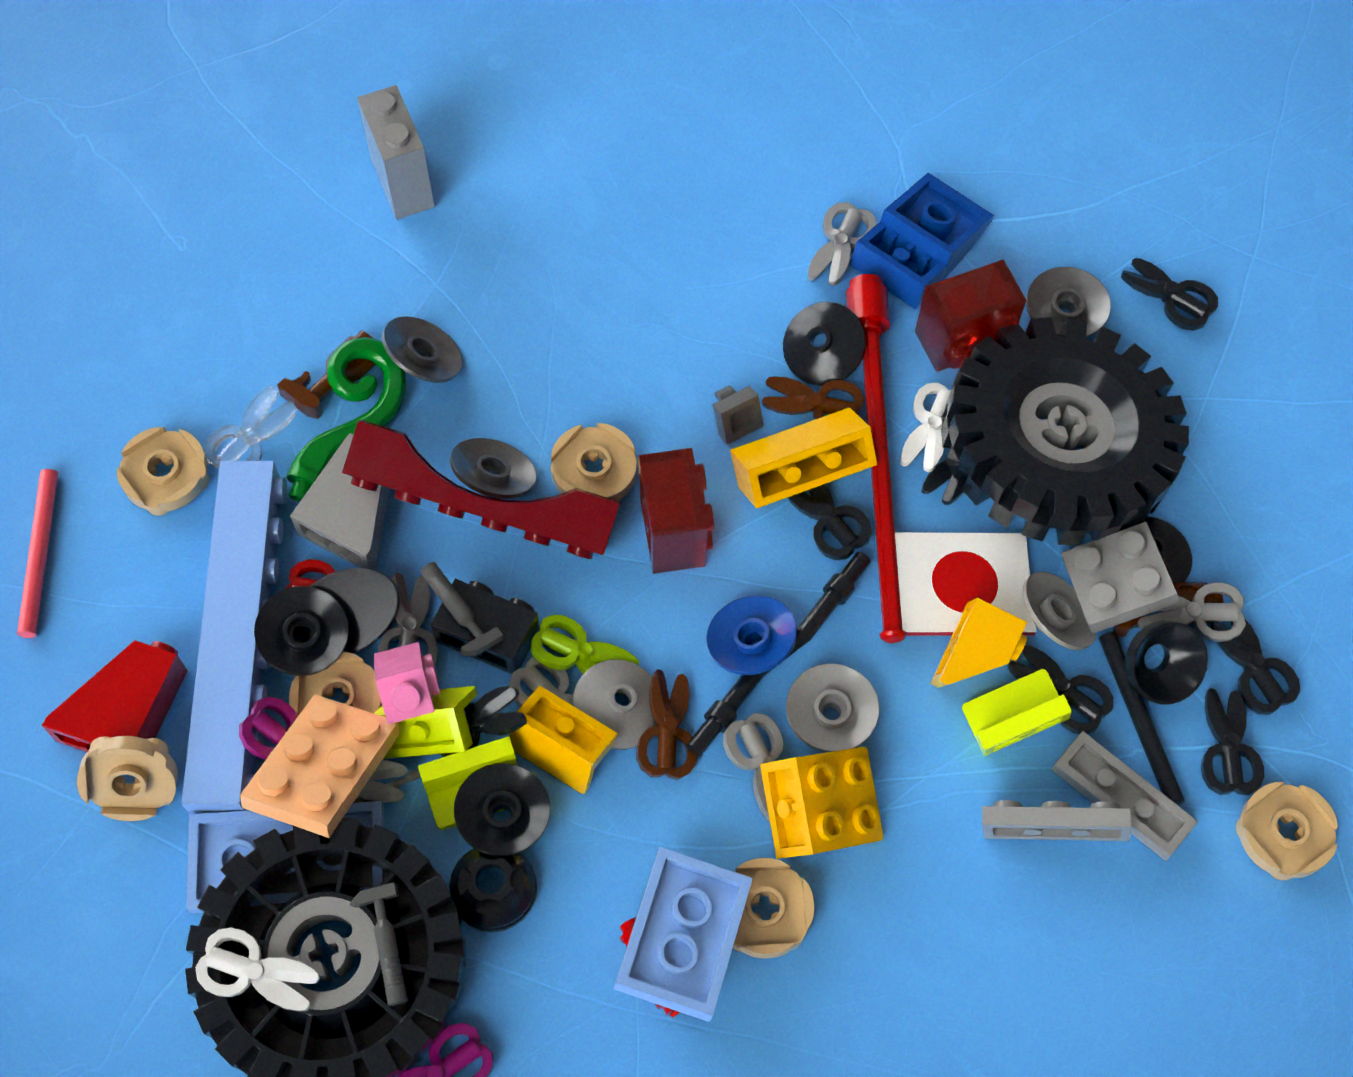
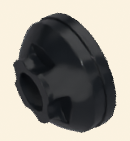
M1167 620L1153 622L1140 630L1131 641L1125 659L1126 675L1135 691L1151 702L1165 705L1181 702L1192 695L1203 681L1208 664L1207 648L1199 633L1186 624ZM1160 644L1164 650L1163 661L1158 667L1148 669L1144 661L1145 654L1151 646Z
M473 848L465 853L456 863L451 874L449 892L455 901L461 920L468 926L484 932H500L516 926L529 914L536 900L537 881L532 865L523 854L495 857L483 854ZM487 868H497L505 874L503 888L493 894L484 893L477 887L478 875Z

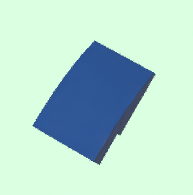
M927 173L884 209L880 222L857 241L849 265L862 274L879 276L887 287L888 292L916 309L969 252L992 222L994 215L932 174Z

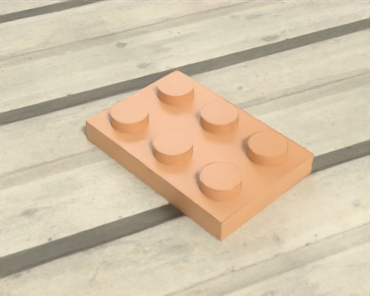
M314 694L240 794L242 808L330 838L400 735L398 722L387 724L386 717Z

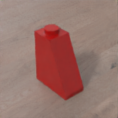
M134 640L45 718L42 727L56 742L86 752L89 751L92 741L98 737L134 736L143 739L156 738L188 670L179 658L178 651L170 645L159 641H153L151 645Z

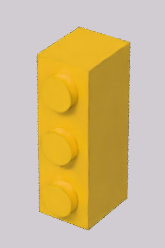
M850 407L730 450L738 488L756 509L877 465L871 428Z

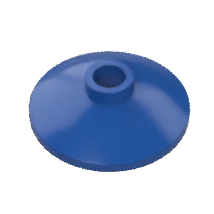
M747 596L730 602L713 617L707 630V647L713 660L726 671L739 675L760 674L775 668L789 656L796 643L797 625L791 611L780 601L766 596ZM753 641H759L756 644L749 645Z

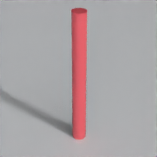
M52 469L41 470L39 476L17 635L24 638H34L37 632L58 481V472Z

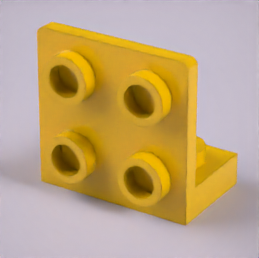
M866 747L794 757L760 764L776 859L812 855L883 840L881 819L868 749Z

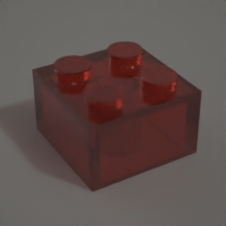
M1003 259L926 286L915 333L936 372L949 367L958 369L961 367L966 356L970 358L974 346L987 335L995 340L999 329L1019 323L1027 300Z
M692 448L638 455L639 498L652 573L704 567L706 550L713 549L711 530H714V518L711 504H705L703 490L707 489L703 463L695 464Z

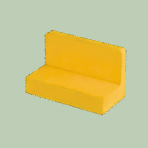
M539 685L517 711L525 715L527 723L509 734L514 752L579 793L585 794L590 787L594 769L615 744L618 733Z

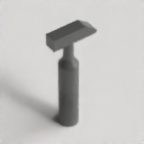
M435 562L428 563L422 568L421 575L437 596H439L458 624L467 627L476 638L461 647L460 654L462 656H477L503 641L504 635L498 627L485 634L475 623L473 611Z
M395 882L360 891L350 902V906L355 908L374 903L377 917L374 934L388 1006L408 1002L394 925L387 919L384 900L399 896L398 886Z

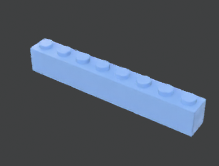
M220 461L181 805L189 814L247 810L242 808L240 794L255 775L253 774L254 761L257 756L253 755L243 746L239 738V724L251 715V709L255 702L268 697L267 687L262 685L263 669H269L270 665L259 653L255 642L254 627L260 609L271 596V586L277 585L279 582V560L274 558L275 545L281 544L283 541V520L281 517H278L279 504H285L287 500L286 478L280 477L274 461ZM252 727L255 739L263 745V735Z

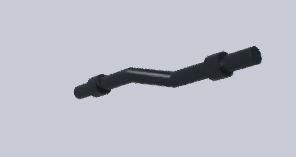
M856 552L841 573L834 574L825 584L823 596L797 627L796 643L789 656L808 643L838 604H845L853 594L855 582L871 563L867 555L862 552ZM771 670L755 675H741L721 701L716 700L704 714L706 721L686 745L693 755L701 757L720 732L724 733L727 727L737 719L736 711L761 679Z

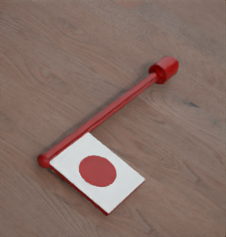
M874 274L858 275L849 282V288L846 290L847 308L861 321L866 336L863 372L867 424L871 428L877 465L871 467L883 627V631L879 636L881 640L890 644L899 643L906 636H952L967 602L976 598L1026 621L1027 624L1022 635L1034 636L1037 632L1036 625L1026 608L1023 598V585L1030 576L1026 536L1021 535V533L895 532L879 340L882 333L890 328L888 290L879 276Z

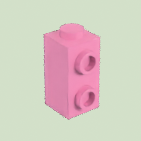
M419 642L374 653L375 681L387 724L435 712L432 696L441 694L432 655L427 654L423 656Z

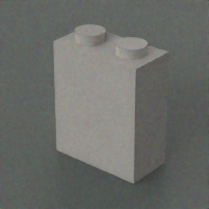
M397 85L357 97L370 157L396 220L434 208L424 147Z

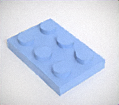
M659 847L613 989L710 1022L716 1008L753 878Z

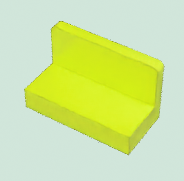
M1040 669L962 705V711L984 757L1064 722L1070 718L1072 713L1064 694L1058 695L1045 669Z
M475 686L440 689L441 694L432 696L435 712L399 721L400 735L383 759L465 752L473 742L464 708L477 696ZM383 706L374 712V714L386 717Z
M509 736L467 749L465 752H458L418 765L439 830L456 826L454 819L455 798L462 783L472 773L492 764L508 763L517 765ZM499 809V810H497L495 813L500 812V811H503V810H506V809Z

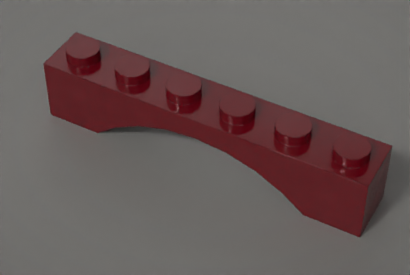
M358 420L342 470L343 474L352 476L350 484L375 492L378 485L396 490L394 495L396 499L415 505H420L422 498L439 503L438 512L463 519L465 512L482 517V526L501 532H506L508 526L524 530L523 538L549 546L551 539L568 544L566 552L586 559H592L593 553L604 555L620 505L617 500L579 488H574L556 496L534 500H504L481 495L457 485L438 472L417 451L406 433L365 420Z

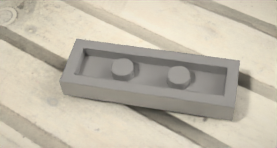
M1084 731L1079 734L1051 769L1092 803L1114 802L1119 804L1120 808H1131V834L1165 861L1174 853L1198 822Z
M1012 800L996 801L993 803V806H982L984 839L1130 841L1131 808H1120V805L1114 802H1096L1091 804L1090 808H1072L1069 803L1063 801L1044 802L1041 807H1022L1020 802Z

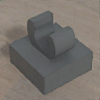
M729 385L714 393L717 400H719L712 404L719 436L727 445L764 426L759 396L751 386L736 392Z

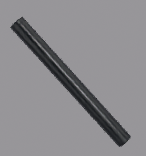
M1116 632L1103 634L1098 639L1160 791L1175 804L1180 805L1185 802L1184 796L1143 697L1129 683L1125 669L1126 656Z

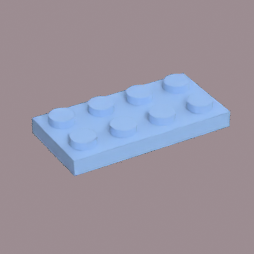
M382 801L353 803L343 818L359 819L363 826L373 828L375 824L384 828V805ZM250 810L189 814L186 910L190 914L204 913L197 906L209 885L215 888L220 885L226 876L220 869L237 852L245 857L256 849L253 840L273 829H276L280 834L293 830V826ZM322 860L316 861L325 870H340L341 863L331 866L325 864ZM372 865L373 887H363L361 889L366 890L378 887L383 882V870ZM292 869L285 874L292 873L295 871V869ZM301 892L265 894L262 896L271 904H284ZM255 898L254 901L250 904V906L264 904L260 900Z

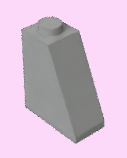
M349 433L290 517L299 536L359 568L375 570L378 563L390 488L378 485L375 492L350 484L352 476L342 473L353 438V434Z

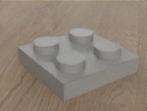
M1147 522L1061 553L1092 634L1180 603Z

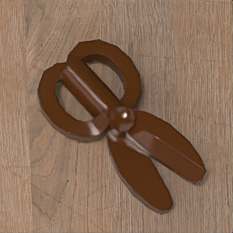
M773 376L767 378L766 386L786 396L763 397L761 401L763 407L780 414L799 415L814 412L813 418L815 420L823 417V413L832 414L849 407L860 417L859 411L864 403V397L857 386L844 380L829 381L823 384L817 393L800 381L787 377ZM840 390L849 393L854 398V402L827 397L826 395L828 392Z
M660 669L654 672L649 688L650 708L658 726L648 728L639 738L636 747V760L640 769L650 777H661L665 774L668 778L679 780L691 773L697 756L693 755L686 747L692 736L684 729L678 728L688 709L689 685L687 677L679 674L676 677L669 699L665 676ZM658 738L657 767L652 765L647 757V745L650 739ZM677 739L683 743L686 750L685 763L679 768L675 767Z

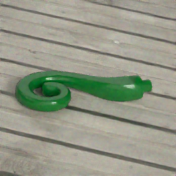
M367 337L354 338L343 343L331 355L327 366L328 383L339 397L347 401L360 402L369 399L375 393L377 388L375 376L371 374L366 375L357 383L347 379L345 375L346 367L355 359L372 361L380 368L384 377L383 390L377 403L368 412L319 434L299 451L286 476L287 480L293 484L288 495L292 500L297 502L302 500L348 434L354 435L358 420H365L385 427L399 411L406 391L405 371L389 357L382 341Z

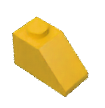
M979 598L967 602L930 684L937 688L1009 664L1010 659L1016 661L1027 641V637L1022 635L1027 622Z

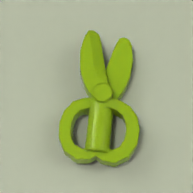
M550 615L542 619L538 632L530 642L531 654L542 665L555 670H568L576 664L581 673L584 674L595 664L607 660H624L639 665V660L634 655L620 647L603 642H586V632L582 626L575 620L563 615ZM551 628L563 629L572 634L575 640ZM542 645L554 651H557L565 655L566 657L554 656L547 652L542 647Z

